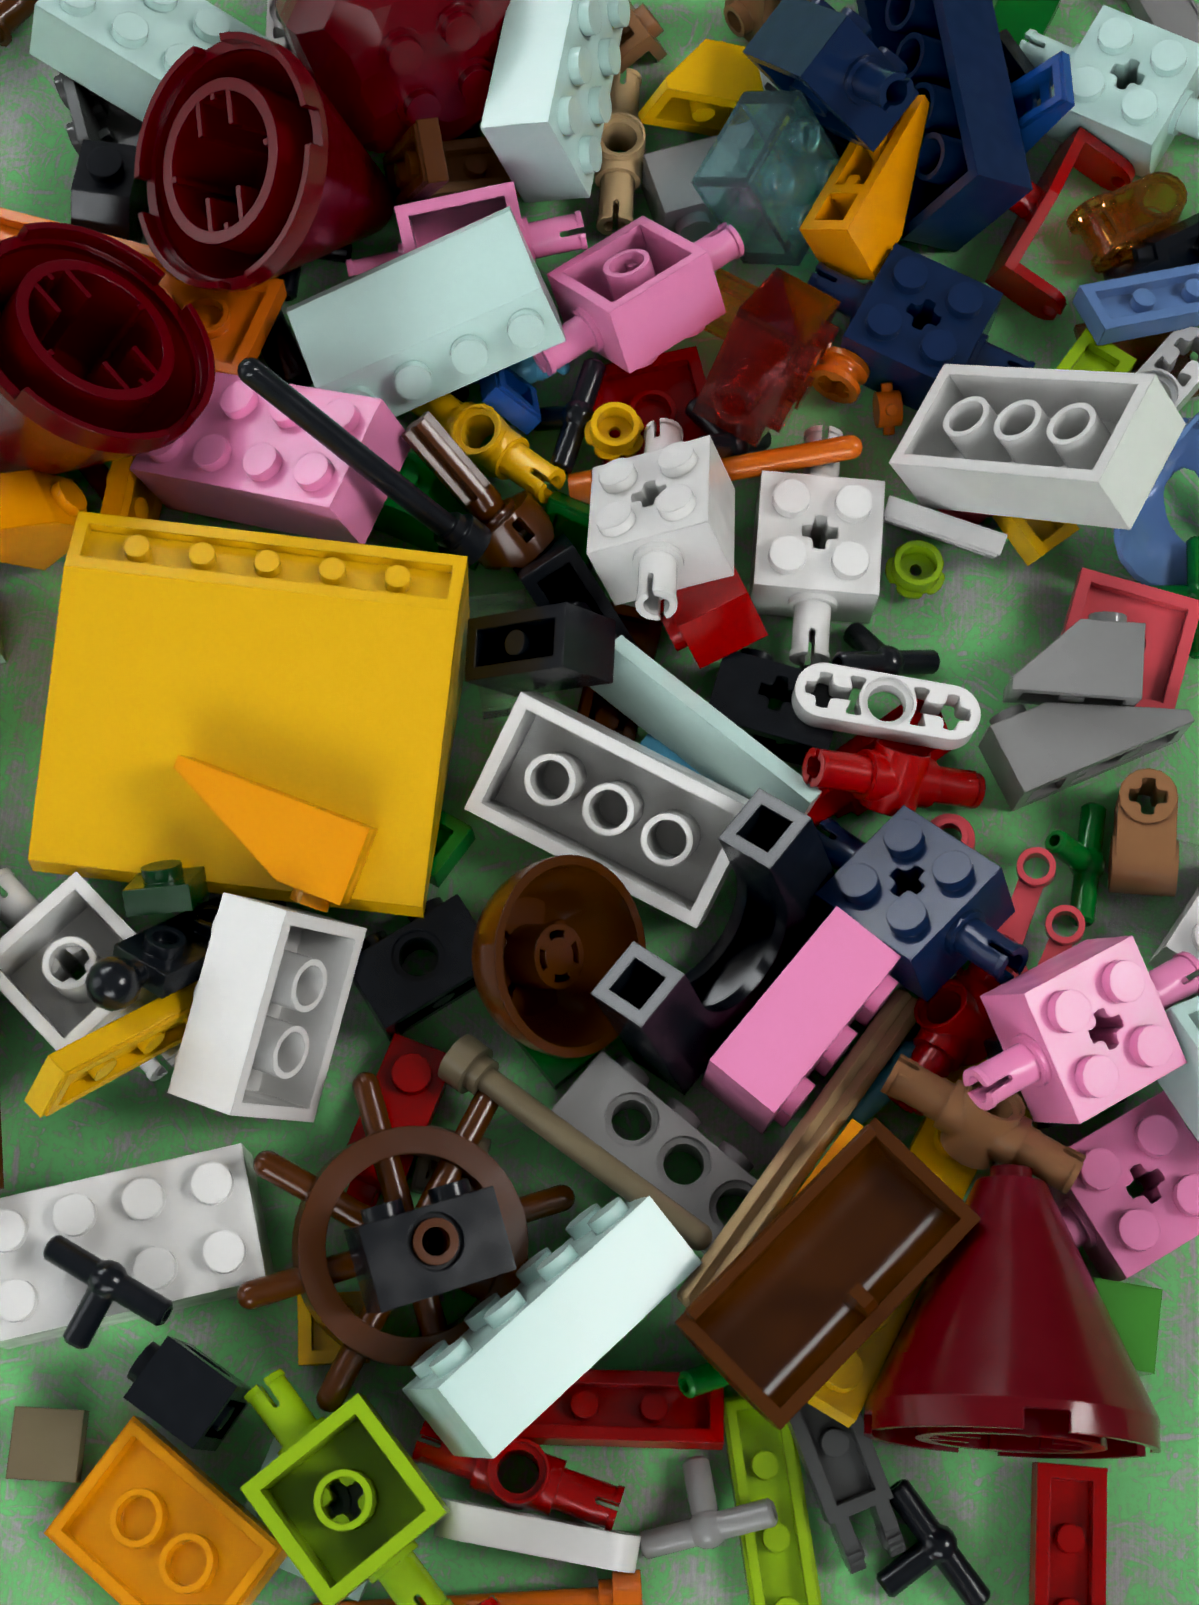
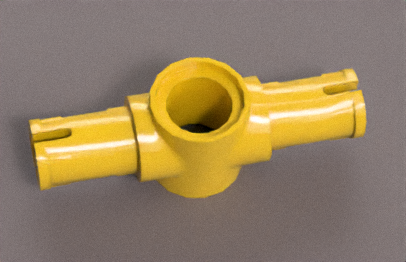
M448 393L411 410L417 416H422L425 412L430 411L483 475L497 477L501 480L510 479L524 490L529 491L542 504H546L549 497L554 493L547 488L544 481L549 482L559 490H561L565 483V471L558 466H554L531 450L528 440L513 430L494 408L484 403L476 404L471 401L464 403L451 393ZM494 434L491 441L485 446L480 447L486 437Z

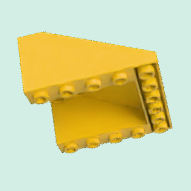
M79 511L63 567L28 852V862L32 871L69 876L77 871L81 877L130 883L138 873H141V867L163 860H180L183 868L204 866L208 892L223 894V892L244 897L297 903L289 898L293 887L277 882L173 768L177 756L183 755L194 757L377 828L378 831L350 903L339 906L331 902L330 907L424 918L465 675L468 619H470L468 556Z

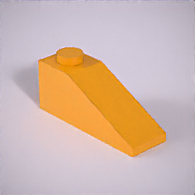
M917 95L874 152L853 142L848 144L801 224L799 230L819 262L826 264L827 267L853 279L875 280L893 246L899 242L903 234L930 105L926 95Z
M34 470L0 473L1 563L46 570L67 554L78 512H87L86 497L72 479L43 474Z
M177 756L173 768L277 882L293 887L289 897L291 900L322 912H328L331 902L339 906L350 903L378 831L377 828L194 757Z

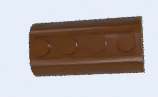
M875 1117L859 1131L685 1309V1312L675 1321V1324L706 1361L767 1422L776 1429L781 1430L981 1218Z

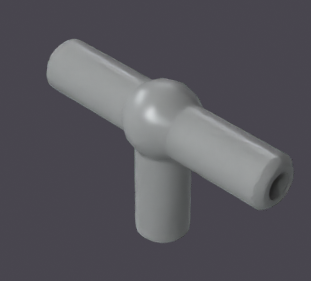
M704 1456L690 1457L684 1461L682 1467L691 1518L641 1531L639 1534L641 1536L639 1548L642 1555L647 1559L694 1547L714 1549L720 1546L725 1539L775 1527L778 1522L776 1507L772 1500L765 1498L718 1510L709 1459Z

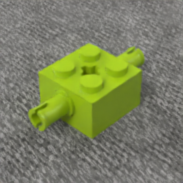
M282 1368L277 1369L263 1379L279 1401L278 1407L263 1386L259 1387L256 1384L249 1390L244 1399L252 1405L282 1448L277 1453L279 1456L242 1485L240 1490L323 1605H338L365 1581L369 1580L371 1584L379 1581L396 1605H421L416 1597L417 1594L421 1596L427 1605H454L413 1552L418 1547L415 1540L447 1515L450 1510L367 1397L357 1393L326 1419L323 1416L317 1420L285 1377V1372ZM339 1481L345 1486L360 1484L364 1491V1494L357 1501L362 1511L357 1518L351 1513H343L336 1516L332 1511L331 1506L338 1499L337 1492L333 1487Z

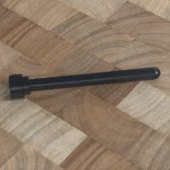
M245 358L239 363L237 373L243 383L434 532V541L439 545V553L468 556V567L473 565L483 555L490 543L492 532L470 513L462 515L458 511L449 513L258 359Z

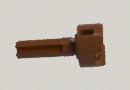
M430 411L425 412L418 420L413 421L405 429L406 431L401 437L463 509L491 530L490 543L483 555L478 559L485 569L500 570L502 567L523 568L531 563L552 542L555 533L550 517L530 492L524 490L503 500L501 494Z

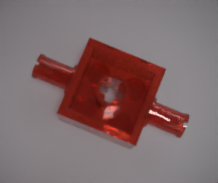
M777 267L739 307L692 412L754 447L760 443L770 429L780 433L793 410H798L805 400L815 380L810 374L818 359H824L839 332L840 327L831 322L841 302Z

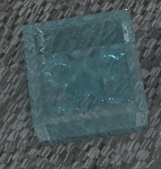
M801 90L747 91L741 95L691 183L718 225L727 222V225L731 224L739 233L745 249L744 255L740 257L744 264L799 266L810 248L799 228L840 158Z

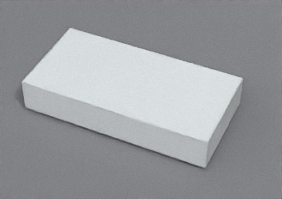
M891 495L884 510V523L991 559L1001 555L1008 534Z

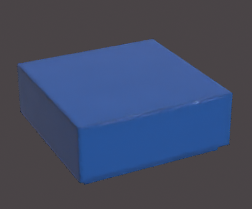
M509 367L479 380L482 402L493 407L498 414L523 433L528 435L541 422L536 388Z

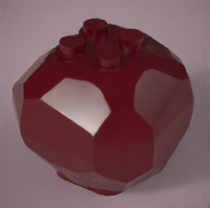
M277 0L276 9L293 54L309 71L364 149L379 154H386L413 123L420 119L438 117L442 142L459 139L482 122L504 16L510 0Z

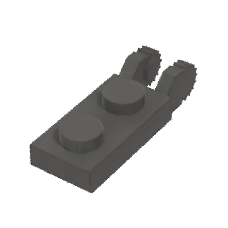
M806 1403L787 1424L823 1520L831 1527L835 1542L850 1574L866 1568L863 1547L855 1535L849 1516L870 1508L876 1526V1534L882 1547L887 1550L888 1555L894 1557L905 1552V1541L889 1501L894 1497L873 1442L870 1438L864 1436L862 1413L860 1412L857 1420L848 1428Z

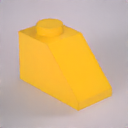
M705 39L663 80L638 112L639 120L642 124L708 136H716L750 127L767 108L760 71L743 53V50L746 48L745 46Z

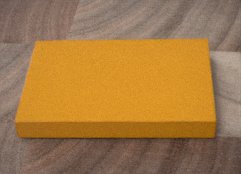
M133 1416L44 1532L50 1540L120 1605H252L288 1556L271 1531L146 1420L137 1416Z

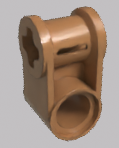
M1151 768L1138 769L1129 774L1121 783L1114 810L1113 836H1111L1108 893L1175 897L1179 870V841L1176 840L1178 793L1172 779L1160 770ZM1145 795L1150 797L1151 806L1155 807L1153 814L1141 813V805L1137 802L1138 796Z

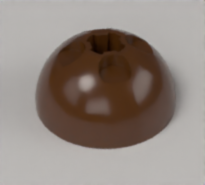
M560 855L542 859L525 866L510 876L498 887L486 903L478 919L472 943L474 981L480 998L494 1021L516 1041L530 1049L552 1056L565 1058L583 1057L593 1054L610 1044L618 1034L590 993L633 941L646 949L644 929L636 904L624 884L612 871L601 863L580 855Z

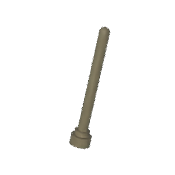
M471 1034L464 1035L447 1051L440 1063L438 1077L461 1094L469 1091L473 1095L478 1090L483 1092L492 1101L628 1202L650 1196L691 1249L700 1251L706 1249L711 1244L713 1235L708 1225L498 1071L499 1063L492 1059V1049Z

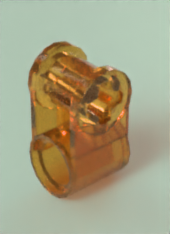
M1157 171L1149 173L1143 178L1114 191L1102 193L1088 199L1070 214L1066 221V226L1072 234H1079L1093 256L1091 266L1098 274L1103 273L1124 260L1132 259L1131 248L1138 243H1143V239L1178 223L1187 203V190L1184 183L1178 177L1168 172ZM1148 208H1154L1160 211L1161 213L1153 212Z

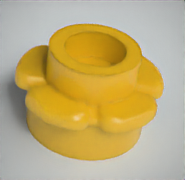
M609 402L595 410L591 420L585 425L584 437L586 443L594 447L595 455L603 460L612 461L621 456L632 457L641 449L644 441L641 432L644 429L641 418L629 405L621 402ZM617 430L620 432V436L612 438L609 432Z

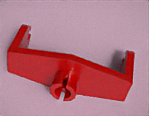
M1081 126L1059 145L1037 184L1031 181L1033 190L1009 209L1017 215V218L985 280V283L1004 293V296L1024 310L1043 320H1054L1057 314L1061 315L1067 305L1066 299L1057 288L1019 262L1057 200L1072 168L1074 167L1100 187L1113 192H1122L1126 184L1131 185L1135 177V169L1126 158Z

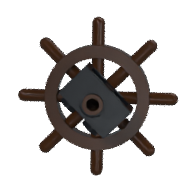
M362 1072L354 1078L352 1088L366 1137L355 1141L334 1155L316 1175L273 1151H262L254 1159L253 1168L258 1176L299 1198L301 1203L295 1218L292 1234L293 1267L244 1282L237 1290V1301L243 1308L252 1310L301 1295L307 1309L327 1335L341 1345L316 1395L317 1405L325 1412H334L343 1405L366 1359L388 1365L412 1366L421 1355L438 1342L445 1340L448 1345L455 1342L469 1329L464 1319L477 1305L494 1293L503 1298L521 1283L515 1273L528 1261L529 1240L527 1223L567 1211L575 1202V1194L567 1185H556L521 1197L518 1196L504 1170L488 1153L478 1146L499 1107L498 1104L479 1090L471 1100L455 1133L428 1126L392 1128L378 1078L373 1073ZM400 1156H417L439 1162L415 1208ZM374 1164L384 1203L370 1207L344 1192V1189L357 1175ZM330 1217L350 1227L344 1230L349 1250L326 1257V1234ZM357 1277L364 1302L358 1316L344 1303L334 1284ZM458 1288L476 1298L473 1305L460 1318L447 1326L439 1294ZM412 1303L421 1336L401 1337L381 1331L392 1309Z

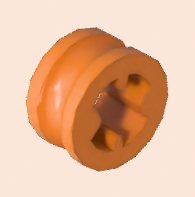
M831 346L823 349L818 360L819 364L810 373L809 380L811 385L821 395L834 402L842 404L855 402L861 392L860 386L865 384L869 378V366L860 356L846 348Z

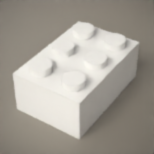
M223 892L217 915L212 924L211 938L199 981L194 988L193 1002L182 1042L175 1056L174 1070L167 1093L231 1116L314 1123L367 928L309 911Z

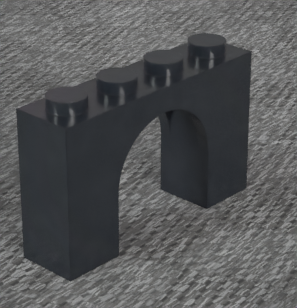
M760 788L718 838L735 872L737 893L728 923L710 952L694 968L684 974L633 941L590 993L635 1062L683 1095L689 1091L705 1071L709 1059L826 919L815 893L834 875V871L812 818Z

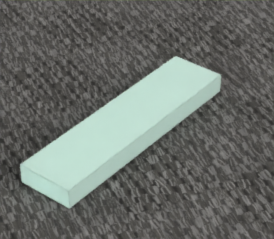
M623 635L615 639L613 683L589 686L591 689L653 738L677 754L702 776L748 799H751L760 788L800 812L808 814L822 791L806 784L799 773Z

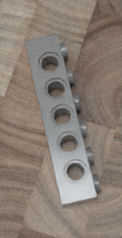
M601 1051L551 1110L708 1225L713 1235L712 1244L725 1226L719 1220L716 1213L717 1201L728 1195H736L743 1199L747 1196L757 1182L749 1174L754 1167L753 1164L730 1143L722 1141L717 1147L697 1130L702 1122L683 1103L671 1097L665 1104L646 1088L650 1078L630 1059L620 1055L614 1061L605 1052ZM623 1110H637L647 1118L650 1130L641 1139L625 1140L614 1131L612 1127L613 1118ZM676 1152L688 1153L698 1161L701 1175L691 1184H677L666 1175L663 1166L664 1160ZM711 1244L706 1249L700 1251L705 1254Z

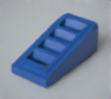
M1060 51L1010 84L1025 154L1075 106L1070 55L1064 51ZM1054 85L1055 96L1052 97L1051 87ZM1041 99V105L1038 106L1037 101Z

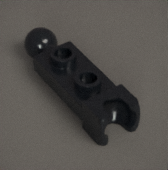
M210 893L209 900L196 906L193 911H185L116 943L113 956L101 958L90 968L85 980L87 996L97 1007L108 1011L126 1009L136 1001L142 987L163 999L198 981L211 938L212 924L217 915L222 894ZM269 901L270 903L286 906L284 901Z

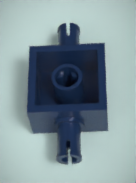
M781 0L743 50V53L796 107L804 113L811 115L831 133L872 152L875 151L919 94L914 88L913 81L910 78H905L907 76L905 72L908 70L906 64L889 49L883 46L879 48L875 46L868 38L872 28L859 14L847 7H844L841 12H837L824 0Z
M897 243L893 246L874 282L869 280L867 284H863L819 262L804 292V298L812 299L850 317V323L843 335L840 347L856 353L869 366L870 375L863 386L880 392L881 383L891 382L893 390H900L903 405L916 411L920 408L944 364L1034 368L1036 365L1033 361L1029 362L987 342L989 338L988 333L1004 293Z
M905 805L866 843L842 828L833 819L828 818L819 823L822 829L830 833V836L827 837L816 829L831 866L837 870L815 893L825 918L838 906L899 954L901 958L890 975L901 985L925 1002H928L968 960L994 977L1001 985L1014 978V975L1005 970L1006 966L1017 974H1021L1029 957L1027 948L1015 943L997 931L1015 912L1002 867Z

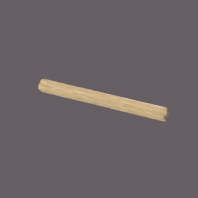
M897 989L884 1003L701 1258L702 1264L688 1276L678 1290L677 1298L682 1305L687 1308L787 1206L916 1023L914 1008L918 999L912 997L905 990Z

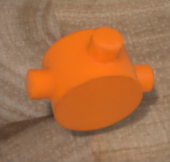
M885 382L880 384V392H874L872 405L876 428H883V435L888 436L895 434V426H902L903 401L900 390H893V384Z

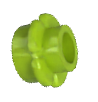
M912 540L895 549L894 557L887 560L885 566L886 578L889 583L897 586L896 591L905 598L919 599L926 593L933 595L941 589L945 581V574L942 572L944 567L942 555L933 544L927 541ZM918 567L921 570V574L917 576L911 574L910 568Z

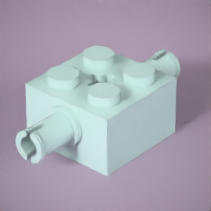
M1106 5L1102 6L1081 43L1077 44L1074 48L1044 36L1034 29H1029L1025 34V39H1028L1029 42L1021 40L1019 47L1034 68L1060 51L1070 55L1075 106L1047 132L1048 137L1063 143L1081 126L1126 158L1133 165L1136 175L1148 180L1172 140L1179 132L1199 140V99H1197L1199 96V43ZM1054 88L1052 90V97L1055 96Z

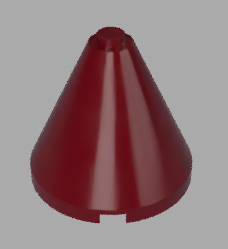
M245 32L219 33L221 42L207 50L192 46L171 66L155 90L146 110L139 132L134 164V178L147 181V198L150 214L145 212L138 214L145 239L159 263L175 278L188 285L226 293L253 288L379 232L389 222L394 208V193L390 183L302 62L282 45Z
M58 222L24 224L17 236L0 240V473L34 470L43 474L57 475L157 450L183 436L207 406L215 382V361L205 326L191 303L187 304L181 311L173 299L158 285L165 273L142 254L126 244L95 230Z
M1014 1164L991 1166L990 1176L977 1179L965 1201L981 1220L929 1273L864 1403V1436L876 1441L912 1448L958 1453L959 1448L997 1451L998 1456L1021 1458L1146 1457L1145 1446L1150 1448V1453H1160V1419L1047 1183L1043 1180L1032 1178V1168Z

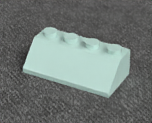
M510 206L287 307V315L314 387L380 398L395 417L566 341L557 308Z

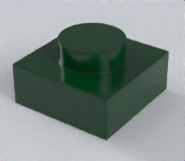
M163 860L141 867V873H138L122 890L126 917L193 911L208 893L204 866L183 868L180 860Z

